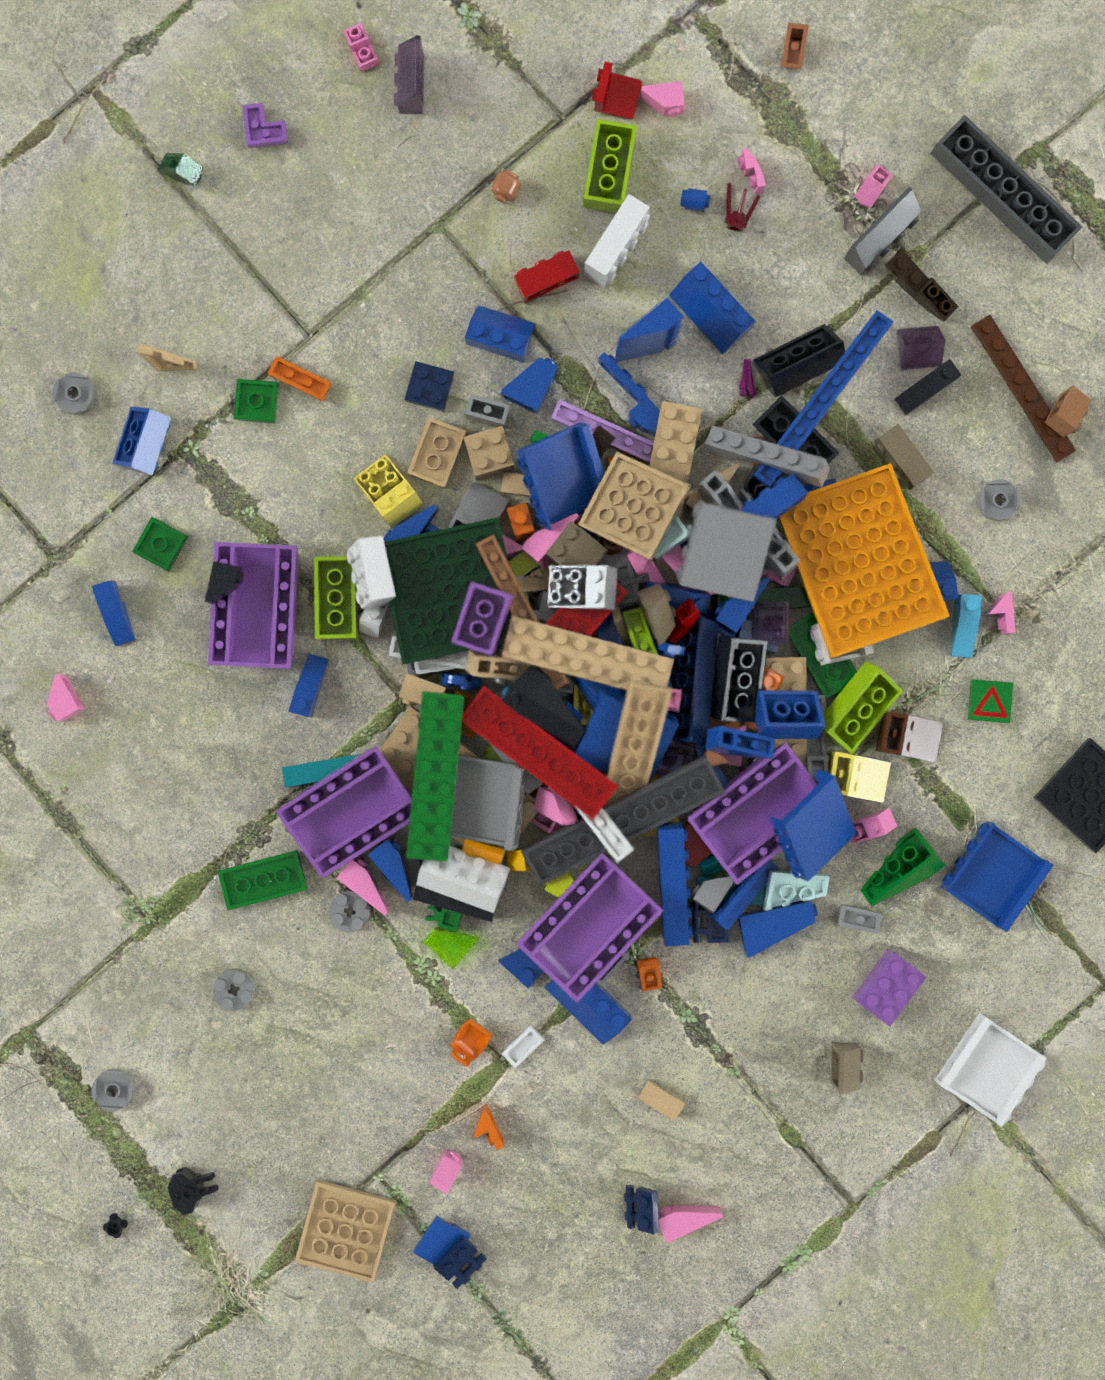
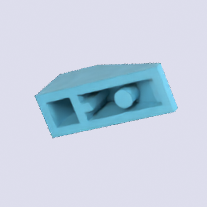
M960 594L958 599L954 600L952 657L972 658L981 616L982 595Z

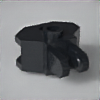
M187 1167L178 1169L176 1174H173L168 1186L173 1208L183 1215L193 1213L203 1196L219 1190L218 1184L205 1187L203 1183L215 1178V1173L210 1172L201 1175V1173L196 1174Z

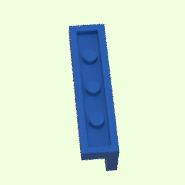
M771 858L736 885L710 916L725 930H729L766 885L769 870L779 869L772 862L773 859Z

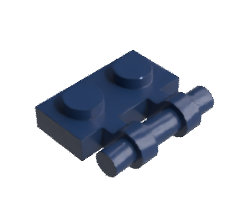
M693 901V909H691L693 916V942L700 943L701 935H707L708 943H728V931L710 917L712 913L706 909H701V906ZM701 916H707V927H701Z
M626 1185L624 1201L626 1202L625 1220L627 1221V1228L634 1229L636 1221L639 1231L652 1235L659 1233L657 1191L639 1187L636 1189V1193H634V1186ZM634 1203H637V1212H635Z
M462 1235L433 1266L448 1281L455 1275L457 1278L452 1284L458 1289L462 1284L465 1285L469 1281V1277L475 1271H479L483 1267L482 1264L487 1257L481 1253L476 1258L474 1256L478 1251L476 1246ZM469 1262L470 1265L462 1271L461 1268Z

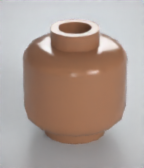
M508 170L497 174L492 186V192L496 195L495 199L506 204L507 201H514L521 187V182L518 180L519 176Z

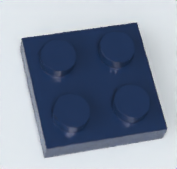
M415 361L405 401L444 412L455 374L454 371Z

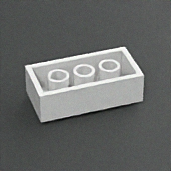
M628 194L586 260L584 267L585 277L602 288H605L607 283L611 285L617 275L615 272L618 266L622 267L624 265L629 249L632 251L635 248L639 233L643 234L649 225L650 215L648 214L650 207Z
M449 846L448 862L424 860L419 870L416 885L494 913L506 885L510 868L485 861L480 857L467 856L462 850Z

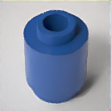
M688 188V190L682 191L680 206L688 210L704 212L705 208H709L711 195H707L706 190Z

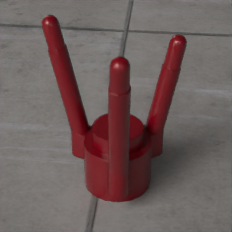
M728 183L725 223L728 224V229L741 232L743 228L747 227L748 220L760 196H756L745 216L742 211L748 190L744 189L738 211H733V214H731V183Z

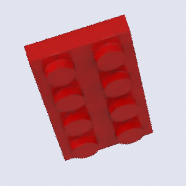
M617 582L615 607L628 593ZM559 608L545 625L590 637L612 610Z

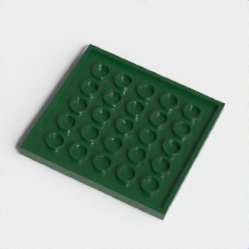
M499 517L384 542L396 595L389 603L402 665L473 650L452 643V639L471 582L498 590L475 544L494 535L507 559ZM510 611L508 612L498 645L504 644L512 618Z

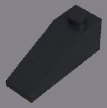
M949 359L894 400L904 414L907 415L962 375L951 359Z

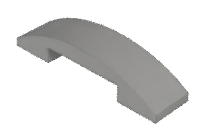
M818 695L822 713L826 711L825 695ZM823 732L818 739H807V771L812 777H815L814 774L819 769L829 773L826 739Z

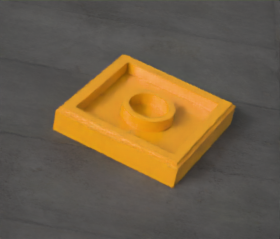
M465 839L462 852L467 856L480 857L485 861L501 865L505 850Z

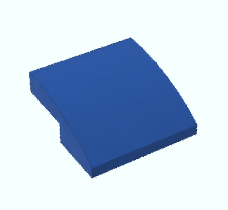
M436 1215L414 1248L413 1253L434 1264L462 1235L469 1239L471 1234L456 1224L452 1226Z

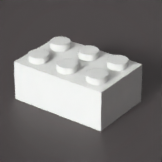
M383 537L358 539L347 552V560L353 569L351 573L352 582L357 587V603L360 604L361 609L385 606L396 595Z

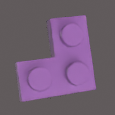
M263 103L242 105L248 148L288 144L285 120L266 123Z

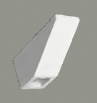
M387 603L385 606L364 609L360 618L359 632L378 638L387 619L390 603Z

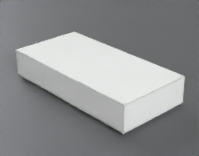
M530 1024L501 1054L516 1068L545 1038Z

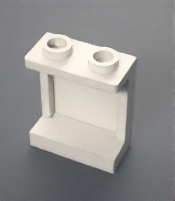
M819 624L811 626L810 635L812 641L815 642L817 649L815 650L817 661H820L821 666L873 653L872 645L831 659Z

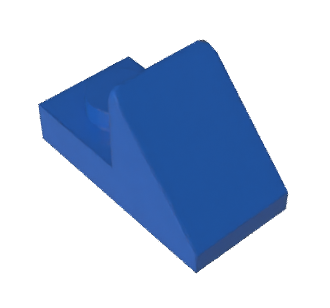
M652 637L658 655L667 658H675V654L684 656L685 647L666 640L663 644L659 645L656 639Z

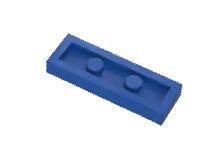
M604 352L598 357V363L638 404L647 396L645 388L639 383L636 385L631 379V374L626 369L622 370L617 365L618 361L611 354L608 356Z

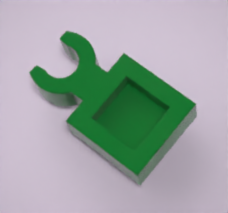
M428 906V909L434 911V916H425L427 921L439 920L438 927L454 932L458 931L463 914L444 908L440 911L437 906Z

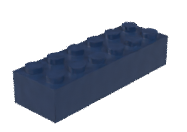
M697 618L690 630L676 643L686 648L684 656L675 654V658L670 657L674 659L669 681L672 684L671 689H680L682 691L679 711H667V713L676 716L679 722V726L671 740L672 743L706 745L707 730H709L719 629V622Z

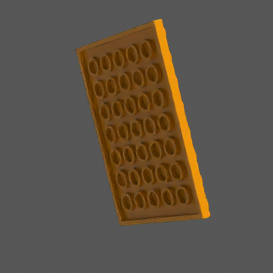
M891 463L808 492L805 500L778 518L791 550L800 559L797 570L831 659L950 617Z

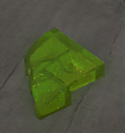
M436 926L422 943L453 970L479 938Z

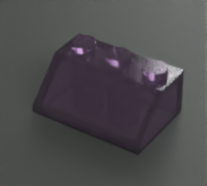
M416 35L399 44L398 53L394 55L395 66H398V73H394V84L398 86L397 93H394V106H398L399 114H423L424 51L421 35Z

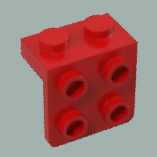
M605 61L603 69L599 68L597 75L599 86L594 88L592 101H595L594 111L632 120L635 115L642 81L612 73L613 63Z

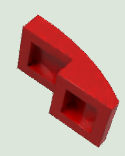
M691 598L675 609L677 615L674 618L676 627L668 636L674 644L690 630L700 614Z

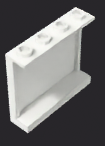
M979 1013L935 1078V1081L941 1087L949 1090L1002 1127L1004 1123L1010 1120L1011 1112L1015 1106L1021 1103L1025 1091L1033 1085L1037 1073L1041 1072L1045 1067L1047 1058Z

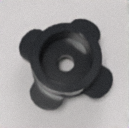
M112 1213L109 1217L110 1220L103 1225V1229L108 1235L119 1238L122 1235V1230L128 1226V1222L125 1219L119 1218L117 1213Z

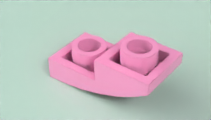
M362 23L343 31L361 72L379 65L378 58Z
M744 148L741 156L738 157L739 169L743 170L744 176L750 175V186L754 188L755 195L762 194L766 187L762 170L753 154L747 148Z

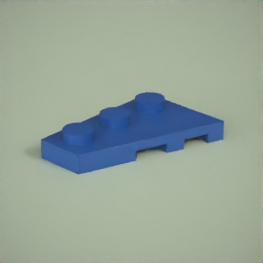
M520 948L498 960L527 988L544 972Z

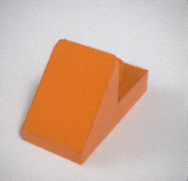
M650 957L637 960L642 992L662 988L658 958Z
M486 1104L482 1108L473 1139L488 1132L486 1136L491 1146L494 1145L496 1150L504 1147L505 1140Z

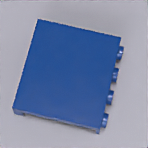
M579 422L516 451L518 456L516 461L519 468L523 471V482L526 488L529 489L531 495L529 500L537 514L535 516L536 521L540 527L549 531L552 530V524L586 509L604 476L590 425Z
M601 688L598 693L599 701L585 728L586 732L576 749H571V751L600 773H607L625 696ZM666 713L648 784H650L679 726L677 717Z
M820 769L814 774L818 785L782 820L773 816L770 817L773 825L772 829L776 833L779 840L778 843L784 851V858L790 865V872L794 877L801 878L807 882L857 834L835 776Z
M987 821L980 825L975 839L968 842L964 855L957 858L952 872L945 875L941 888L999 929L1008 932L1054 865L1040 858L996 827L995 823Z

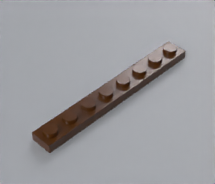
M988 315L972 325L971 328L1056 463L1075 452L1076 449L1067 435L1062 437L1045 423L1051 410L992 316Z

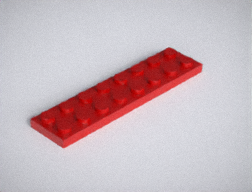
M485 686L463 713L462 722L592 820L595 819L618 788L617 784L536 724L515 712Z

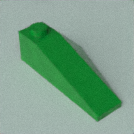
M916 827L898 840L895 844L897 847L890 856L887 855L885 857V862L881 868L875 871L862 887L861 892L871 906L930 878L946 866L935 849Z

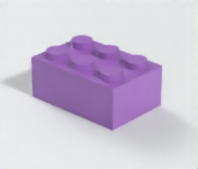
M471 582L452 643L491 656L495 655L514 595Z
M887 949L852 998L888 1026H891L924 982L926 976L890 949Z

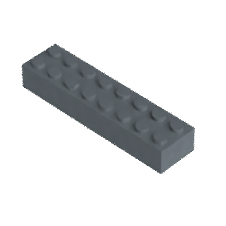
M966 115L941 138L930 154L1046 264L1082 228L1064 208Z

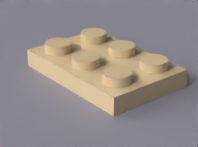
M428 417L407 474L446 489L467 431Z

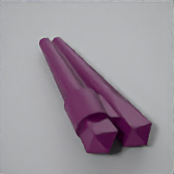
M744 359L742 377L739 385V395L741 397L746 394V391H748V396L751 398L755 395L750 359Z

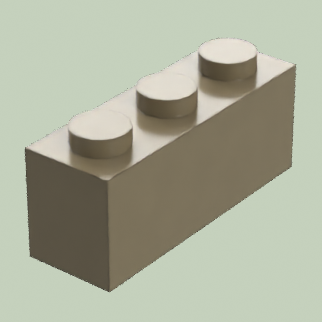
M899 424L874 441L876 450L880 455L885 456L888 460L887 464L891 463L893 470L900 477V483L905 488L911 490L934 473Z

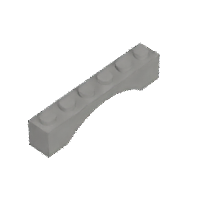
M712 426L705 442L711 454L727 459H743L761 463L789 475L794 474L797 479L819 487L823 486L830 470L828 462L824 458L716 426Z
M716 470L700 482L698 493L709 504L735 510L743 508L742 503L733 492L729 483ZM772 536L765 564L782 580L797 567L800 559L786 544Z

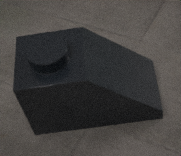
M213 561L204 602L215 604L237 590L244 578L242 568Z

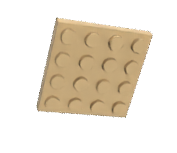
M616 451L578 525L652 561L684 501L690 485Z
M317 1179L295 1262L374 1283L396 1200Z

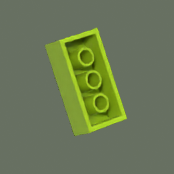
M597 119L583 198V208L613 213L618 212L626 197L637 125Z
M347 556L314 557L315 639L359 640L357 587L352 582L351 573L353 569L347 560Z
M865 661L823 713L826 727L822 732L838 747L853 754L901 695L903 690L881 668Z

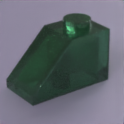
M166 153L157 171L185 185L195 186L202 178L201 173L204 167L184 153Z

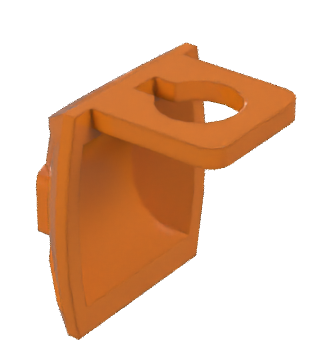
M469 1018L458 1030L450 1045L453 1048L451 1057L465 1067H468L470 1061L473 1062L483 1052L493 1034Z

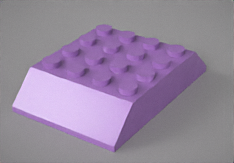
M214 542L213 561L242 568L244 578L237 590L215 604H211L208 665L291 669L296 650L300 576L297 546Z
M784 743L774 748L773 759L758 758L723 785L726 793L696 807L687 820L735 884L738 885L783 850L778 843L779 840L776 833L772 829L773 825L770 817L773 816L782 820L817 786V783L789 745Z
M376 745L316 782L275 812L323 879L409 824L412 796Z
M601 853L531 926L516 945L572 999L578 1002L663 912V909L604 853Z

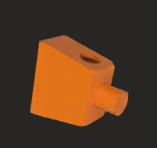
M526 502L506 508L518 544L524 543L527 538L535 533Z

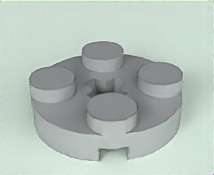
M75 372L65 374L66 376L58 379L53 386V398L57 405L69 414L88 412L95 401L94 384L84 375ZM77 388V392H79L78 396L73 398V396L70 395V391L73 392L74 389Z
M1003 479L988 483L981 489L978 497V505L982 515L994 521H1003L1010 518L1019 509L1021 504L1019 490L1011 482ZM997 495L1004 499L1000 506L995 502Z
M347 890L338 894L331 902L329 909L331 922L342 931L354 932L361 929L368 922L371 915V906L355 892ZM349 905L353 906V910L356 911L351 916H347L345 912Z
M229 969L222 973L214 982L213 993L215 1000L222 1009L237 1011L245 1008L252 1001L256 985L252 976L247 972L245 973L240 969ZM232 984L240 989L237 991V995L230 992Z
M109 1069L101 1073L92 1085L94 1101H97L101 1109L109 1112L119 1111L127 1106L135 1093L132 1075L121 1069ZM113 1085L118 1088V1092L115 1095H112V1091H109V1088Z

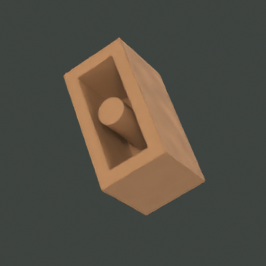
M1073 385L1060 393L1045 423L1062 437L1069 433H1075L1081 426L1080 421L1088 413V406L1092 400Z

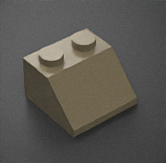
M570 521L545 554L560 566L598 565L608 550L587 532Z
M658 583L636 592L648 627L658 644L661 645L676 627L674 618L677 615L673 606H669L668 601L671 600L668 590H663Z
M832 1043L831 1084L839 1094L859 1090L860 1083L863 1082V1072L860 1070V1062H863V1050L856 1043Z

